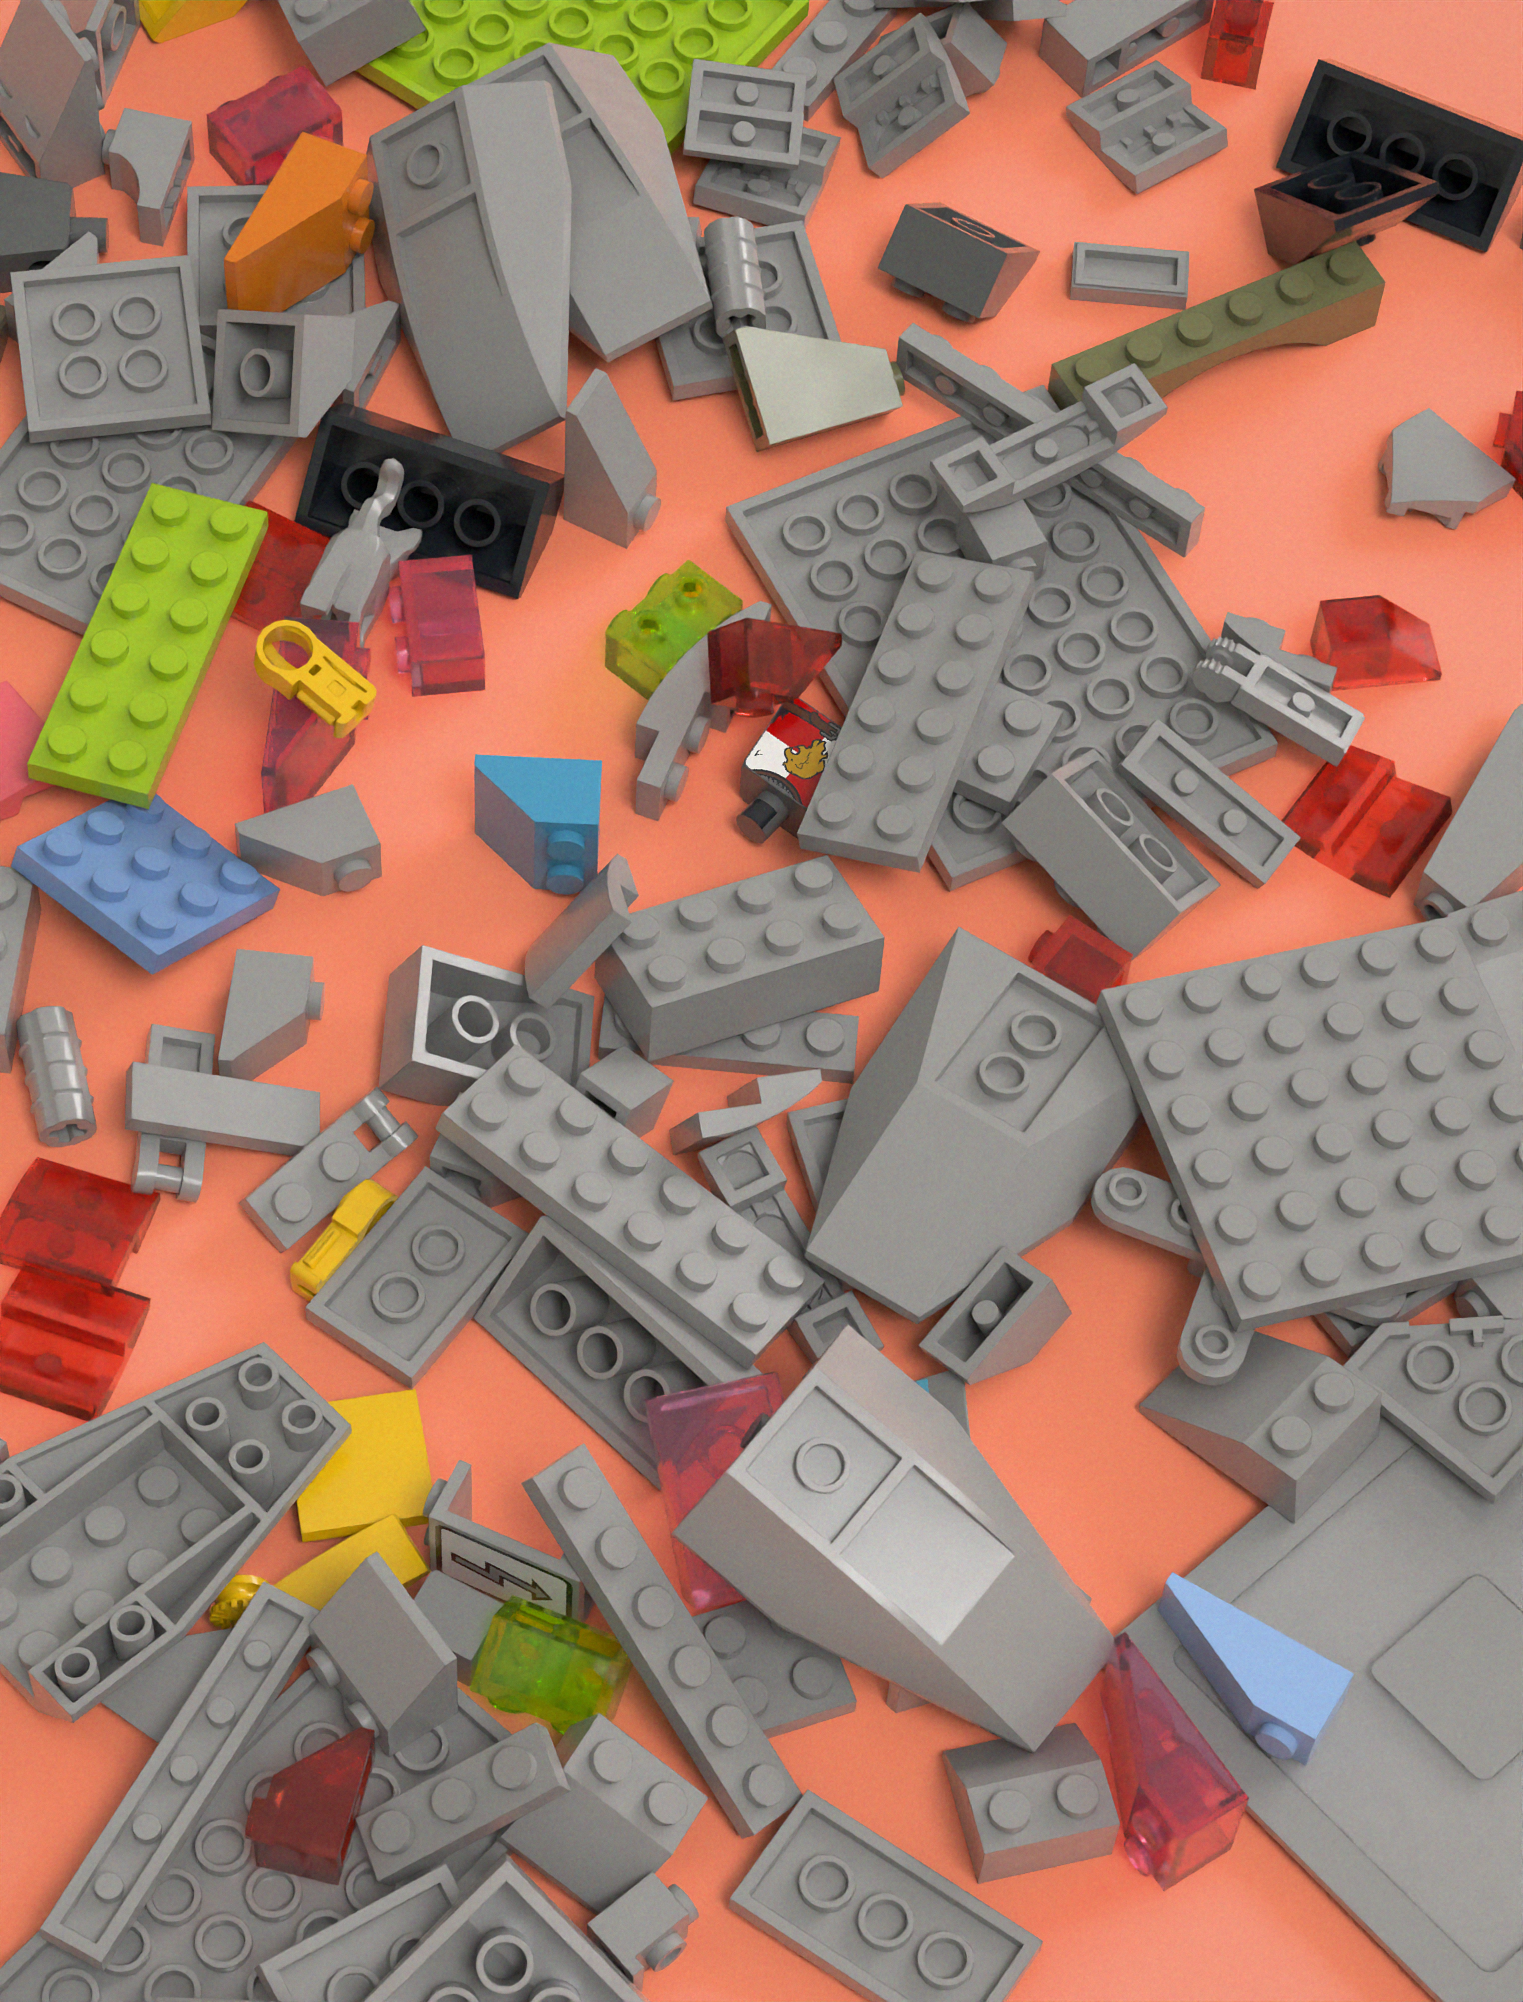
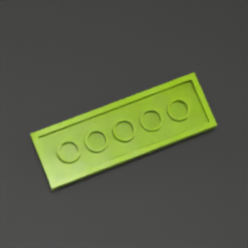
M151 483L27 762L28 777L30 779L146 809L150 808L267 532V511Z

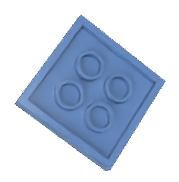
M155 794L149 809L110 799L17 846L11 867L152 975L273 909L280 891L277 886L259 874L253 866L242 861L214 840L205 830L197 827L165 803L157 794Z

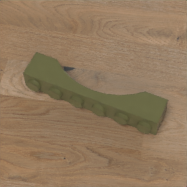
M1353 241L1051 364L1047 391L1061 411L1081 401L1085 386L1135 363L1162 399L1174 389L1199 374L1232 358L1261 348L1286 343H1312L1327 346L1376 325L1386 282L1358 243Z

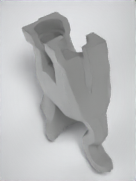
M394 458L384 460L380 468L376 492L372 497L364 501L360 511L354 509L349 519L348 528L336 533L330 539L300 602L302 618L312 620L314 615H322L319 626L313 631L317 639L358 672L361 671L366 656L364 645L367 637L381 615L387 600L389 584L392 580L403 574L407 558L416 550L423 534L420 529L416 528L397 532L380 526L381 520L389 516L393 510L403 483V466Z

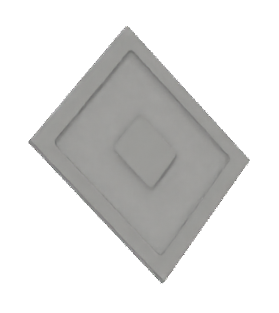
M1380 1414L1379 1436L1295 1523L1268 1505L1184 1577V1579L1354 1673L1343 1704L1306 1766L1293 1758L1284 1760L1269 1754L1258 1745L1254 1736L1244 1731L1158 1611L1161 1598L1114 1637L1120 1647L1103 1668L1436 2002H1523V1472L1493 1505Z

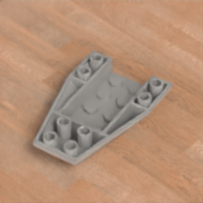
M547 43L468 85L545 80L551 84L572 184L569 331L609 363L712 309L713 306L662 125L613 55Z
M545 80L462 85L369 137L366 152L368 181L372 182L374 186L372 199L369 204V218L375 222L372 244L379 281L388 300L400 304L401 329L452 438L502 453L565 421L568 385L572 184L550 83Z
M847 1324L802 1377V1381L723 1475L705 1492L671 1535L777 1626L1030 1753H1034L1120 1645L954 1415Z
M263 1342L5 1460L0 1464V1673L39 1713L74 1723L186 1636L352 1433L351 1424L273 1349Z

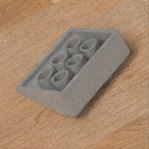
M505 1852L444 1913L362 2002L651 2001Z

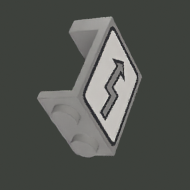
M458 1460L448 1481L442 1478L437 1479L424 1505L423 1516L429 1518L424 1544L430 1547V1570H438L505 1604V1606L578 1638L595 1602L566 1555L563 1553L561 1559L555 1558L473 1522L472 1465Z

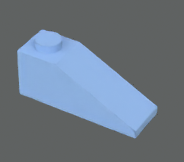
M1172 1572L1165 1582L1158 1608L1162 1617L1244 1731L1254 1736L1258 1745L1269 1754L1284 1760L1293 1758L1306 1766L1343 1704L1354 1673Z

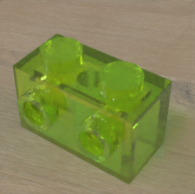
M688 559L672 574L664 573L657 578L648 590L646 597L631 611L627 609L622 610L611 620L605 631V668L649 701L667 673L690 648L711 630L743 610V600Z
M512 1595L492 1618L470 1691L487 1697L488 1702L501 1711L513 1714L526 1712L551 1722L552 1728L564 1735L569 1726L598 1713L611 1722L615 1719L633 1663L615 1635Z

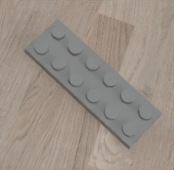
M916 551L797 832L800 849L920 873L1035 590L1034 573L1032 571Z
M517 1044L505 1053L441 1114L435 1127L443 1136L747 1370L794 1321V1318L798 1317L812 1302L826 1281Z

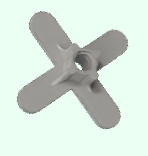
M1125 1167L1110 1169L1103 1173L1095 1183L1091 1196L1093 1212L1101 1223L1115 1231L1189 1258L1187 1270L1190 1274L1201 1278L1177 1345L1176 1356L1180 1368L1188 1377L1201 1384L1214 1386L1227 1383L1240 1370L1255 1329L1235 1333L1173 1184L1141 1171ZM1406 1293L1329 1312L1360 1324L1374 1327L1380 1326L1381 1323H1390L1397 1318L1406 1302Z

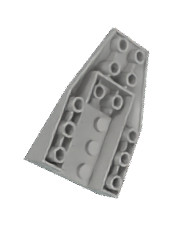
M958 926L850 1090L804 1258L913 1323L919 1324L959 1298L1003 1246L1022 1257L1069 1227L1091 1198L1094 1185L1099 1177L1114 1167L1146 1123L1097 1005Z

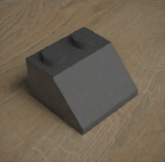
M941 202L905 204L878 269L894 276L891 285L898 290L918 298H923L925 292L945 301L942 310L947 314L962 321L974 323L976 317L987 318L997 316L1035 264L1040 251Z

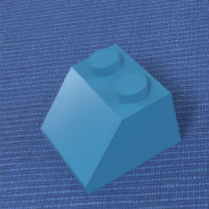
M475 754V834L533 889L551 890L563 895L582 891L598 874L602 760Z

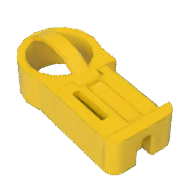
M281 620L271 623L262 630L257 639L253 662L256 674L264 683L277 689L287 699L291 700L297 695V699L331 727L335 726L333 737L344 738L371 713L377 693L375 686L317 639L310 628L297 621ZM283 640L296 643L308 654V663L298 669L295 668L277 652L272 643Z
M365 1179L343 1196L335 1214L331 1217L332 1222L301 1260L298 1263L295 1261L291 1266L290 1279L292 1290L310 1302L398 1199L397 1195L374 1180Z

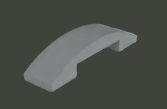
M1133 363L1085 386L1080 402L990 445L981 436L931 460L929 468L962 513L997 508L1043 492L1094 466L1149 429L1166 415L1168 407L1137 365Z
M757 1126L700 1151L697 1157L712 1194L826 1280L818 1295L786 1328L812 1364L816 1362L847 1324L878 1351H882L884 1345L853 1291L845 1293L834 1275L804 1258L810 1232L784 1188L787 1178Z

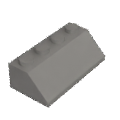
M547 1215L539 1218L473 1317L659 1490L666 1489L733 1429L767 1380V1377L754 1365L748 1370Z

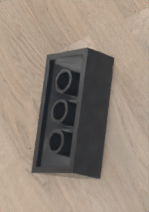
M1331 58L1318 59L1276 165V168L1294 174L1355 150L1438 182L1440 193L1405 218V220L1488 252L1523 185V135Z
M342 403L327 410L320 421L293 525L329 537L348 528L349 519L354 509L360 511L364 501L372 497L376 492L380 468L384 460L394 458L403 466V483L393 510L389 516L381 520L380 526L397 532L411 528L422 531L420 544L408 556L406 562L516 599L521 598L553 532L564 492V474L348 403Z

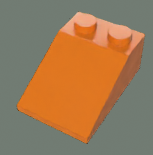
M302 131L224 258L227 309L281 313L344 274L357 252L360 254L366 252L375 230V222L369 218V204L372 199L374 186L372 182L368 181L366 154Z

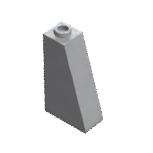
M1522 703L1511 714L1422 873L1414 905L1420 909L1426 921L1444 918L1447 913L1515 893L1523 886Z

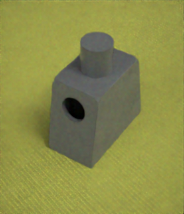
M0 172V293L12 292L10 272L43 269L88 231L97 237L99 253H108V218L76 217L73 187L68 183Z

